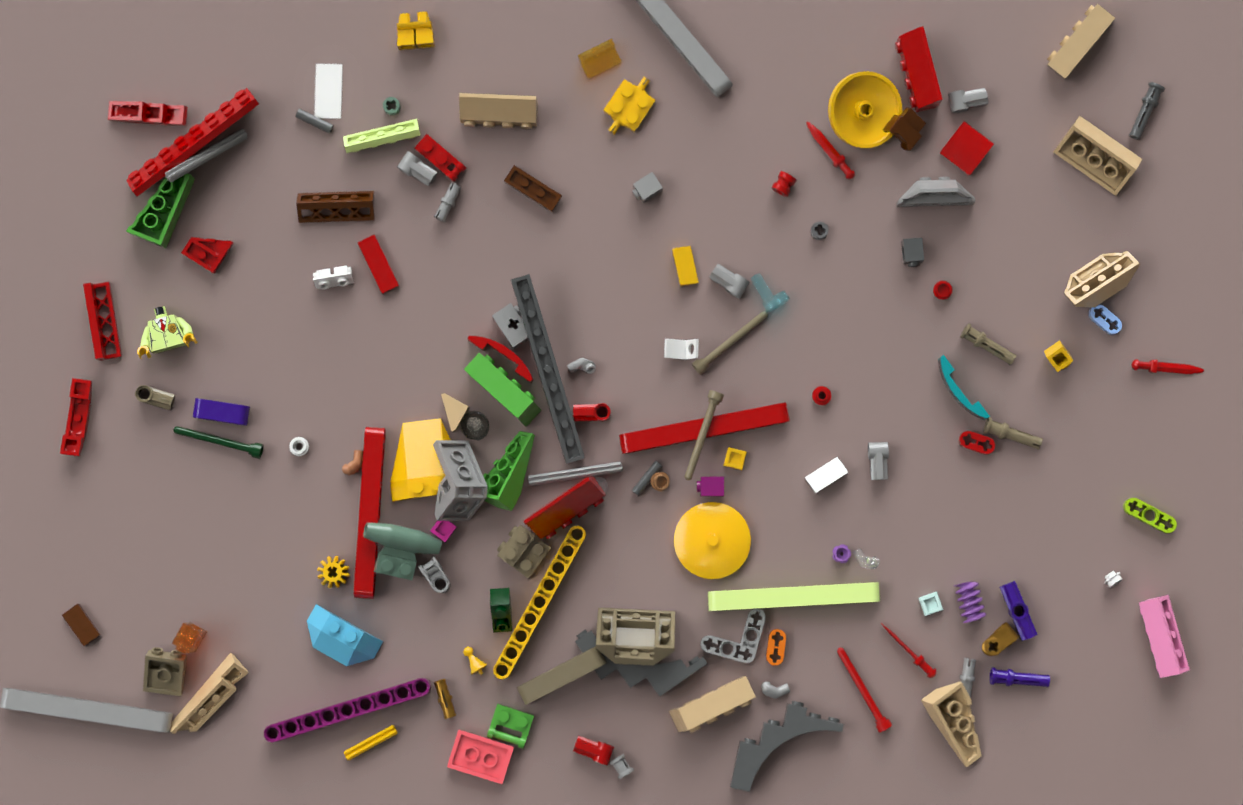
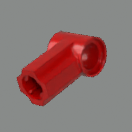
M604 403L573 405L574 421L604 422L611 417V410ZM602 407L608 410V414L603 418L597 415L598 409Z
M578 736L573 752L590 757L593 761L608 766L614 746Z

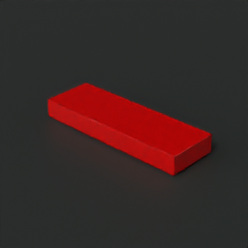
M375 234L357 242L381 293L384 294L399 287Z

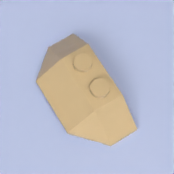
M1129 251L1102 254L1070 275L1064 294L1075 307H1096L1127 287L1140 264Z

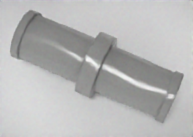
M450 183L434 215L439 221L445 222L451 208H454V202L462 189L460 186Z
M964 658L962 675H960L959 679H961L971 698L972 683L975 681L974 669L976 659L971 658L970 666H968L969 658Z

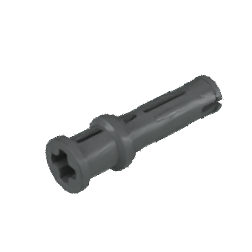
M1149 82L1147 94L1142 98L1143 105L1129 133V136L1133 139H1141L1153 108L1158 106L1159 97L1165 91V88L1157 83Z

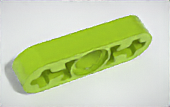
M1129 498L1123 504L1125 513L1163 533H1171L1177 527V522L1172 516L1137 498ZM1135 502L1137 508L1142 509V505L1145 508L1141 513L1138 510L1130 511L1128 504ZM1147 510H1152L1155 513L1154 520L1148 521L1145 518ZM1160 515H1162L1160 520H1170L1169 524L1172 525L1171 528L1164 529L1165 525L1161 522H1158L1157 525H1155V523L1159 520Z

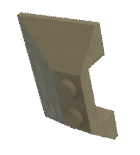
M598 608L596 648L613 663L655 665L674 652L675 611Z

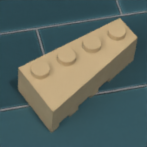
M1099 4L1095 7L1093 5L1089 7L1084 13L1087 16L1084 21L1081 22L1079 20L1072 28L1074 33L1070 37L1066 35L1061 41L1060 45L1062 47L1058 52L1054 50L1047 58L1050 61L1047 65L1064 79L1115 19Z
M743 676L717 688L715 691L713 690L700 696L701 698L685 703L680 708H674L669 713L678 732L689 730L691 733L700 729V724L704 722L710 724L718 720L717 716L722 713L726 716L735 712L734 708L739 705L742 708L751 704V699L756 696L747 677Z

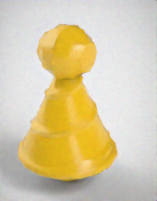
M472 647L464 648L463 654L469 657L471 675L477 672L482 675L483 671L481 669L485 668L487 664L473 655Z

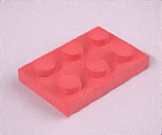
M459 729L447 767L503 784L514 746Z

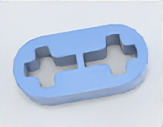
M1099 304L1096 307L1090 308L1089 318L1107 334L1114 335L1122 329L1120 319L1105 306ZM1094 309H1095V310L1101 309V311H1102V312H1101V315H1102L1105 319H1103V318L1100 317V316L1096 318V317L1094 316V315H1095ZM1106 320H1108L1110 323L1116 322L1115 327L1117 329L1110 330V325L1106 322Z

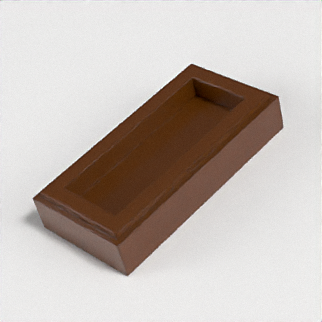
M76 604L62 614L83 646L88 645L101 635L80 604Z

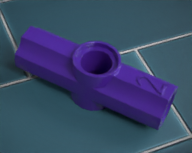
M1012 581L1000 586V591L1008 607V613L1013 619L1021 641L1038 635L1016 582ZM1018 605L1023 609V613L1020 616L1014 614V608Z

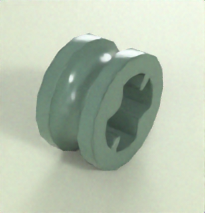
M388 97L383 102V108L388 115L399 113L401 105L396 98ZM395 102L396 109L388 110L387 104Z

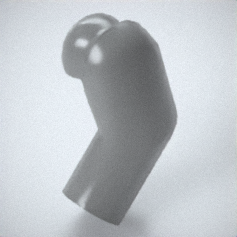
M580 358L567 365L571 373L581 369L588 374H592L596 370L595 363L585 358Z

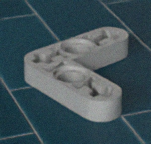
M758 608L752 609L749 612L740 643L707 635L701 640V648L707 653L739 662H752L755 658L764 626L765 613ZM756 611L760 612L759 615L762 616V619L758 620L756 626H760L759 630L754 627H748L749 623L753 624L754 618H751V615L756 614ZM749 630H754L757 633L756 640L748 641L746 633ZM709 638L715 644H718V640L722 641L719 646V653L715 652L717 649L715 647L706 649L704 641H708ZM727 643L733 646V652L729 655L724 654L722 651L723 645ZM736 646H740L739 650L743 652L749 649V653L752 654L747 660H744V656L738 654V658L733 657L736 653Z

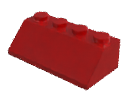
M924 26L900 35L895 43L896 51L898 54H901L902 58L900 61L902 72L905 71L907 77L905 79V86L907 90H910L912 96L909 97L910 105L912 108H915L916 113L937 108L943 100Z

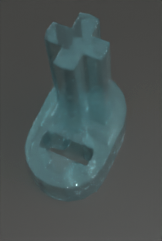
M760 273L750 278L764 301L762 305L767 313L790 300L785 290L773 295Z

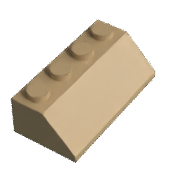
M459 93L460 122L464 123V126L474 127L475 124H483V127L489 128L494 127V125H502L503 128H513L514 125L521 126L523 129H532V126H537L538 103L536 96Z
M1081 116L1077 118L1053 152L1115 196L1137 170L1142 161V158Z

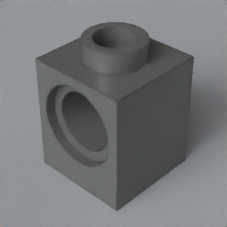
M903 239L901 241L903 264H908V267L920 266V263L924 261L923 239Z

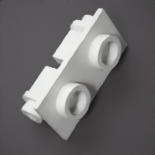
M347 265L334 268V274H331L330 269L317 270L316 273H313L316 290L353 284L352 268L347 267Z

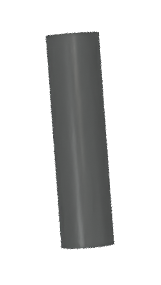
M298 109L295 116L329 134L334 126L302 109Z
M655 460L632 491L640 496L650 483L653 474L659 472L663 466Z

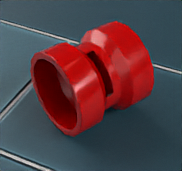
M780 171L778 175L779 180L774 182L771 189L784 197H788L790 186H794L797 180L790 174Z

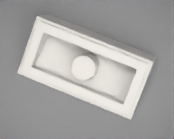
M838 457L806 476L805 479L814 493H817L847 474L848 471Z

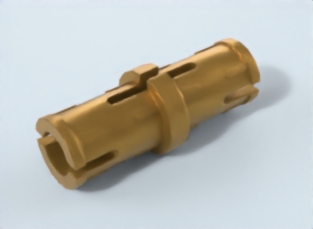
M446 679L435 681L434 684L439 697L437 701L441 704L444 718L448 719L457 715L451 700L453 697L450 695L445 681Z

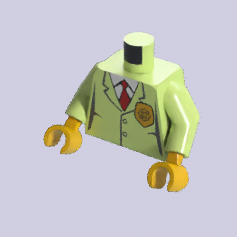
M165 306L154 309L156 319L148 321V326L144 329L137 353L140 359H142L143 354H146L147 358H151L149 350L156 354L185 345L189 347V342L194 341L197 344V340L193 335L191 326L183 318L177 317L174 314L167 316Z

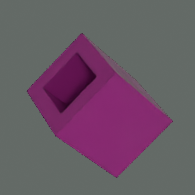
M700 477V481H697V492H700V497H724V477Z

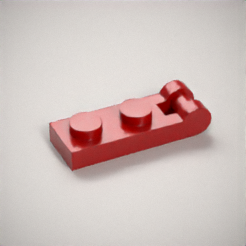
M428 134L414 147L416 151L453 182L458 179L457 176L467 169ZM453 164L455 168L449 171L448 168Z

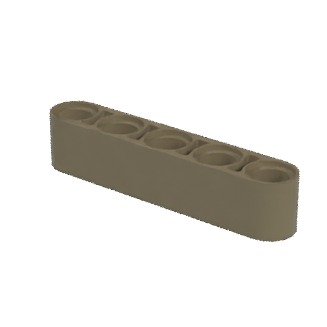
M595 646L517 687V690L525 705L599 668L606 664L602 653Z

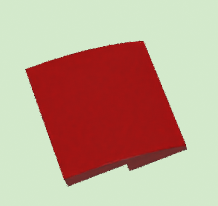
M964 121L939 153L970 176L994 143Z

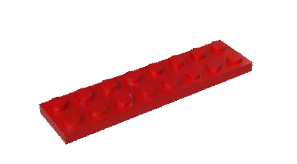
M247 88L238 91L232 100L221 104L220 109L215 113L208 114L203 122L192 126L186 135L179 136L175 139L174 144L163 148L157 157L147 160L141 169L130 173L126 181L136 197L163 178L167 171L183 163L258 106L259 103Z

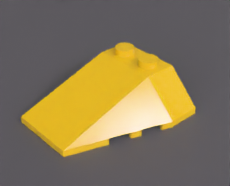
M441 418L402 424L390 480L392 501L437 495L438 485L445 477V473L433 444L436 440H451Z

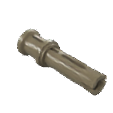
M970 323L965 326L960 335V338H965L972 342L973 346L982 347L1009 365L1016 358V354L987 338L985 332H979L971 327Z
M991 417L987 418L983 429L984 434L996 435L998 439L1007 438L1037 450L1040 449L1043 438L1013 429L1005 422L1002 424L993 421Z

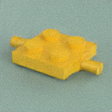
M643 77L638 86L631 84L625 79L622 81L603 110L614 121L608 129L609 132L613 130L612 134L615 135L620 125L635 132L655 102V99L644 91L650 82L649 79Z

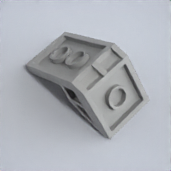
M436 440L433 447L445 477L438 485L435 517L437 521L470 520L487 498L488 489L469 441Z

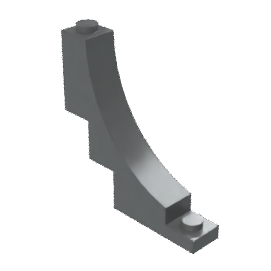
M585 629L576 636L578 640L575 643L582 653L596 646V636L592 631L587 632ZM602 653L606 664L595 669V672L602 680L615 670H618L630 688L647 677L660 697L708 663L704 657L699 659L696 656L688 662L690 665L688 667L685 666L681 659L655 665H624L613 663Z

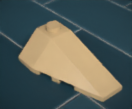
M957 682L937 688L924 697L921 701L929 716L963 765L968 767L980 758V745L973 723L975 719L970 707L972 705L971 698L963 683Z

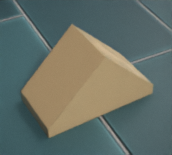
M445 393L441 394L451 431L456 432L466 416L469 406Z

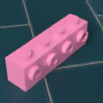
M1169 595L1139 602L1140 613L1144 619L1145 631L1149 637L1151 651L1154 655L1156 669L1159 672L1160 678L1189 671Z

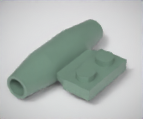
M367 522L363 532L364 538L384 546L378 553L374 572L407 580L413 579L417 563L415 553L439 554L442 540L420 530L394 524Z

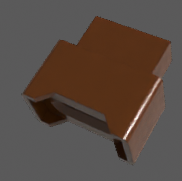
M906 107L901 115H894L883 128V131L891 132L900 141L903 150L911 151L922 137L919 132L926 122L911 108Z

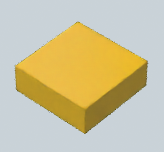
M728 447L723 466L742 470L747 452Z

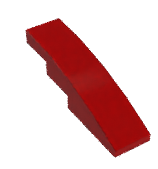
M109 101L108 120L186 126L188 107L139 101Z

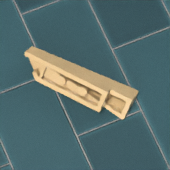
M232 653L225 658L171 722V733L176 734L177 731L181 730L197 731L236 691L234 684L246 676L248 670Z

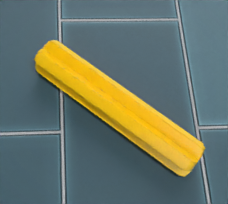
M391 725L345 750L344 755L346 759L351 760L395 736L398 733L394 725Z

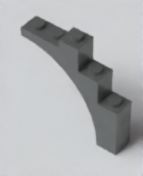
M792 701V704L787 703L782 726L779 725V721L769 719L768 723L763 722L759 744H755L756 740L749 738L739 741L730 787L750 792L754 777L761 764L782 743L797 735L812 731L829 730L842 732L844 724L839 723L840 719L829 717L828 720L821 719L820 714L811 712L807 716V708L803 707L804 703Z

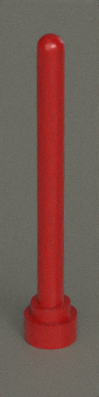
M838 648L837 653L876 719L875 727L878 732L881 733L893 726L889 719L882 716L844 648Z

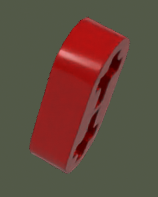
M972 431L963 432L958 439L961 447L986 455L995 449V442L992 438ZM967 435H970V439L976 442H970L968 443V445H966L965 440H963V437H967ZM987 440L991 448L984 451V447L978 445V442L985 443Z

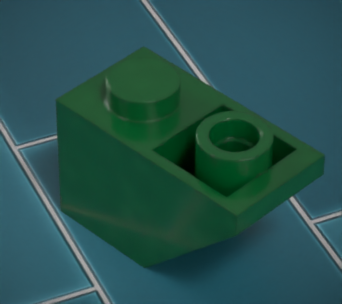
M490 589L493 633L513 631L510 589Z

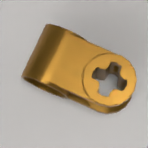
M1005 622L983 642L982 651L988 656L998 655L1015 642L1019 635ZM989 643H994L996 645L994 646L995 651H989Z

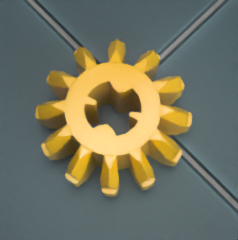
M328 556V564L323 560L320 562L324 568L318 567L317 570L323 571V574L317 577L318 579L325 578L321 583L322 585L327 584L329 581L328 588H332L334 583L336 588H340L339 581L343 584L347 583L343 576L350 577L349 573H344V570H348L350 567H342L346 562L344 559L338 563V556L334 557V561ZM335 567H336V568H337L336 573H337L338 575L331 577V576H330V574H331L330 569H331V568H332V569H335Z

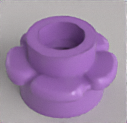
M840 544L833 548V559L836 562L846 563L848 558L851 557V550L848 549V546Z

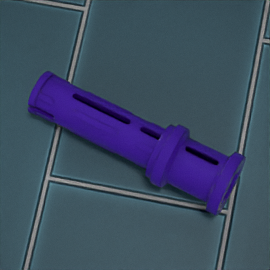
M992 667L990 669L989 682L990 685L999 683L1006 684V686L1021 684L1049 687L1050 676L1018 673L1011 669H1007V671L996 670L995 667Z

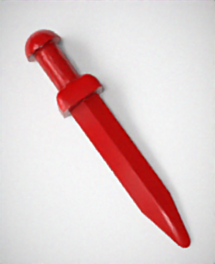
M807 122L806 125L813 138L832 159V165L836 168L839 167L846 175V179H853L855 171L851 170L845 163V156L840 155L819 129L810 122Z
M1135 359L1131 363L1134 370L1146 369L1150 373L1194 374L1204 372V369L1192 365L1158 362L1155 359L1149 362H1141Z
M881 623L886 631L915 659L913 663L921 667L928 674V678L936 676V669L930 667L924 661L922 655L918 657L891 630Z

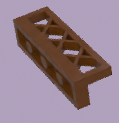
M374 191L298 193L296 201L298 222L375 220ZM342 208H347L351 213L343 215L339 211ZM361 208H370V214H361L359 210ZM309 209L313 212L311 216H302V210ZM329 209L333 213L330 216H325L321 211Z

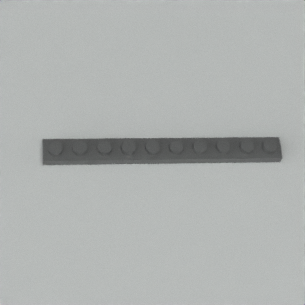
M530 274L511 279L510 281L565 463L568 464L584 459L585 456Z

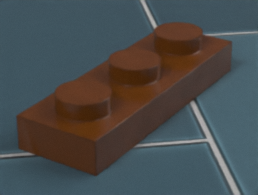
M515 165L504 180L506 184L553 212L562 198L561 194Z

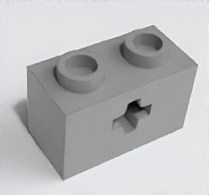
M510 303L493 314L492 317L513 349L526 342L528 337L518 306L513 307ZM511 321H514L515 323L519 322L517 324L518 328L516 330L513 327L509 328L511 326Z

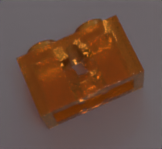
M185 622L179 629L172 644L176 645L175 649L183 654L196 652L207 631L191 622Z

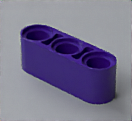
M195 398L192 417L247 426L250 407Z

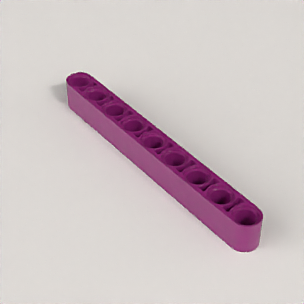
M419 678L274 723L264 729V738L268 742H276L421 697L430 692L431 683L426 678ZM418 682L426 683L427 689L425 692L418 691ZM401 687H405L408 690L406 698L399 696L398 691ZM382 693H387L390 697L387 704L382 703L380 700ZM363 699L370 700V709L366 710L362 707ZM347 704L353 709L351 715H346L343 712V707ZM327 710L332 711L334 714L332 721L325 719V712ZM308 716H312L315 719L313 727L308 726L306 723ZM289 722H294L297 726L296 731L293 733L288 730ZM271 728L277 729L278 736L276 738H272L269 735Z

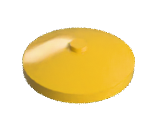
M870 71L856 72L842 79L834 88L828 104V117L833 131L843 142L857 148H873L888 141L893 134L891 132H884L883 128L894 115H901L902 101L895 85L885 76Z
M706 502L694 506L682 516L675 529L674 548L679 561L689 572L701 578L719 579L733 574L743 565L750 551L751 535L745 519L734 508L723 503Z

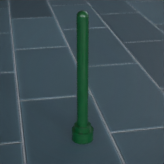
M179 426L173 429L175 434L245 451L257 459L261 458L264 445L260 443L248 445Z

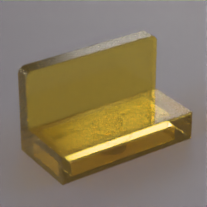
M612 38L578 55V60L588 79L621 63Z

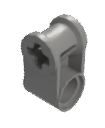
M435 556L423 566H418L434 591L438 593L449 591L451 587L450 580ZM440 579H444L446 582V586L442 590H439L436 586L437 581Z

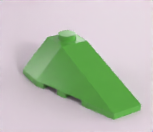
M519 431L505 448L506 453L500 460H495L493 463L495 466L489 474L485 473L483 475L488 486L486 502L500 509L513 510L521 495L535 437L533 433Z

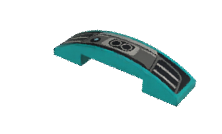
M944 355L938 359L941 377L952 397L972 415L983 420L989 418V414L979 401L973 405L969 402L949 375L955 369Z

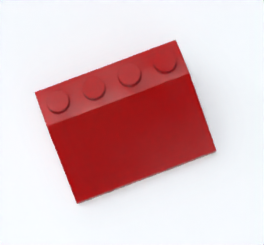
M594 476L587 477L524 520V523L540 539L546 537L548 540L557 534L556 529L561 526L564 529L572 524L571 519L575 516L580 518L589 512L587 508L592 505L597 507L604 502L603 497L606 494Z

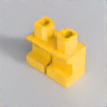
M427 12L417 13L418 22H411L410 13L399 15V23H397V46L399 50L416 49V45L418 48L435 47L433 27Z

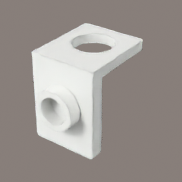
M665 339L664 358L683 360L698 358L699 339ZM692 344L694 345V352H693V354H691V346H692Z

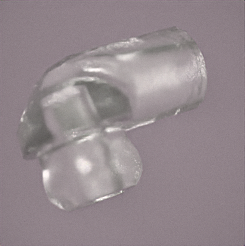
M861 548L852 552L862 568L873 570L880 565L878 557H866Z

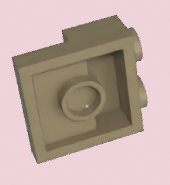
M522 525L519 527L514 526L508 534L511 536L508 542L503 541L498 547L497 551L499 554L497 556L529 579L551 550V547Z
M159 647L149 650L145 655L143 691L182 696L187 655L182 654L180 650H172L171 653L163 652V649Z

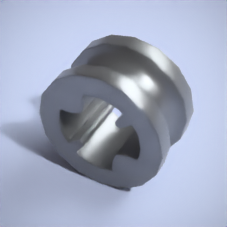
M820 221L814 223L810 231L814 239L822 240L827 236L829 230L827 224ZM821 226L825 233L822 232L821 235H818V232L814 231V229Z

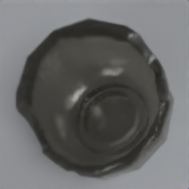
M469 411L460 422L461 431L468 439L479 441L487 436L490 429L487 416L479 411Z

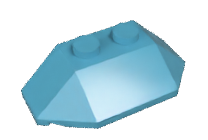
M317 604L307 619L313 648L345 666L374 659L384 642Z

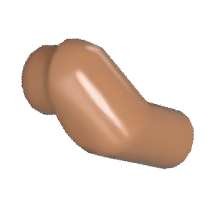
M354 450L353 461L342 467L344 474L354 475L362 468L363 451Z

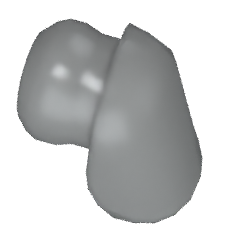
M766 681L761 685L763 694L774 699L790 693L787 683L774 687L770 682Z

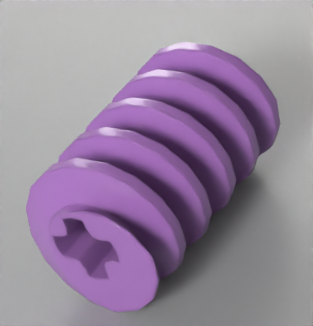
M970 581L954 585L955 587H960L955 593L962 595L957 601L964 603L959 607V609L965 610L961 617H967V620L963 623L977 621L986 616L985 612H980L984 605L978 604L982 601V598L976 597L981 591L974 589L979 585L978 582Z

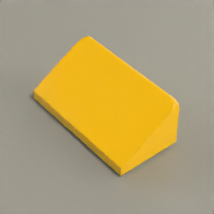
M691 246L672 248L680 287L699 283Z

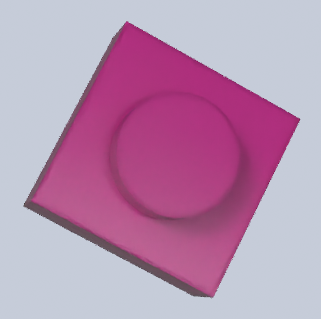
M437 521L430 532L444 542H447L457 526L450 521Z

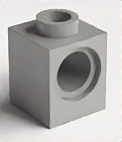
M651 172L633 184L634 190H632L636 199H641L644 203L663 191V187L654 173Z

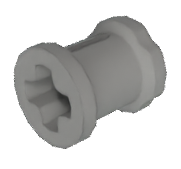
M624 754L609 762L619 774V779L634 770L633 767L630 768Z

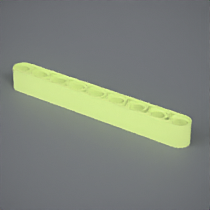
M879 582L708 592L709 611L880 602Z

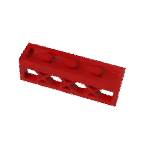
M110 282L83 284L95 359L101 361L122 357ZM106 287L107 294L103 300L97 297V288ZM103 304L109 307L110 310L106 319L100 316L99 313ZM106 323L113 328V332L109 337L105 336L102 331ZM109 342L116 346L117 353L106 355L105 347Z

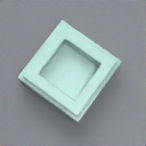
M937 592L918 598L924 616L943 610Z

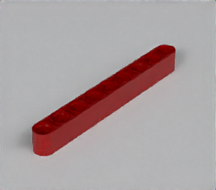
M785 402L713 416L706 438L790 422L787 404ZM704 418L620 434L622 454L697 440Z
M365 428L354 598L374 599L376 572H374L377 560L378 543L364 538L363 532L367 522L380 523L385 428Z

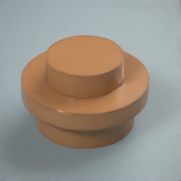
M656 472L651 477L650 483L653 489L663 491L669 486L670 480L666 473Z

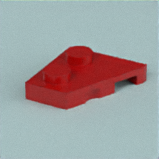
M191 237L181 254L215 274L234 243L229 240Z

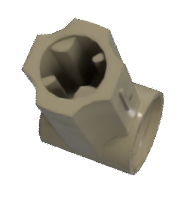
M141 385L135 391V396L140 402L170 411L173 407L175 394L147 385ZM144 389H148L150 392L147 399H142L140 396L141 391Z

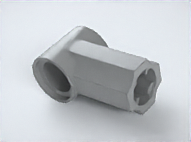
M985 88L966 92L959 90L948 94L952 113H960L968 110V108L988 104V95Z
M407 151L397 166L402 172L415 177L427 186L432 184L438 174L409 151Z
M720 264L716 265L709 276L711 280L726 288L725 290L738 299H740L750 283L741 275L732 273Z
M888 442L868 443L871 480L888 479Z

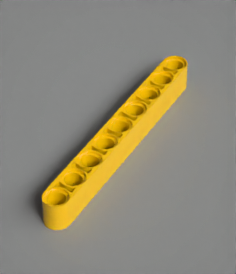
M573 526L567 533L493 668V673L497 678H507L519 660L585 540L586 532L581 526ZM575 529H580L583 532V536L579 540H575L572 537V532ZM565 546L573 548L572 556L566 557L563 555V548ZM556 563H562L564 566V571L560 574L555 573L553 570ZM549 579L555 583V587L551 591L544 588V582ZM539 596L545 599V605L542 608L535 605V599ZM529 613L534 614L536 617V621L532 625L527 624L525 621V617ZM520 630L524 631L527 636L523 642L518 641L516 638V633ZM508 648L516 649L517 656L511 659L507 656ZM499 665L507 667L508 672L506 675L498 674L497 668Z

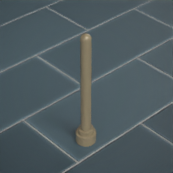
M766 311L761 312L704 359L695 360L692 363L694 369L700 375L704 374L712 361L768 317V313Z
M712 390L709 391L707 397L709 398V406L685 473L686 480H691L716 406L722 402L724 394Z

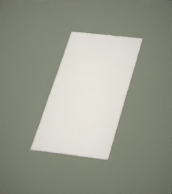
M316 64L314 116L318 118H341L343 64Z

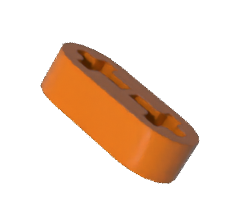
M780 629L772 630L768 636L766 660L774 666L781 664L784 659L786 635ZM776 632H780L779 635L783 636V639L778 641V646H775V640L772 639V635H776ZM774 648H778L777 655L780 656V659H777L776 662L769 658L770 654L774 653Z

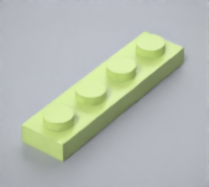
M417 119L343 136L346 153L358 152L362 149L375 148L379 145L395 143L407 138L412 139L420 136Z

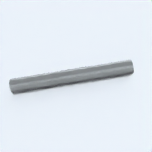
M244 129L236 131L165 173L166 179L169 182L175 181L248 138L247 133Z
M613 462L528 476V482L530 486L618 473L622 472L623 468L621 462Z

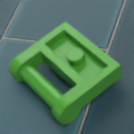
M497 704L487 738L492 739L494 737L516 744L519 748L524 749L534 715ZM497 724L522 732L521 738L495 730Z

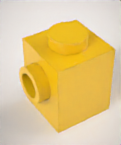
M1060 340L1044 351L1046 358L1057 372L1067 368L1073 362L1071 354Z

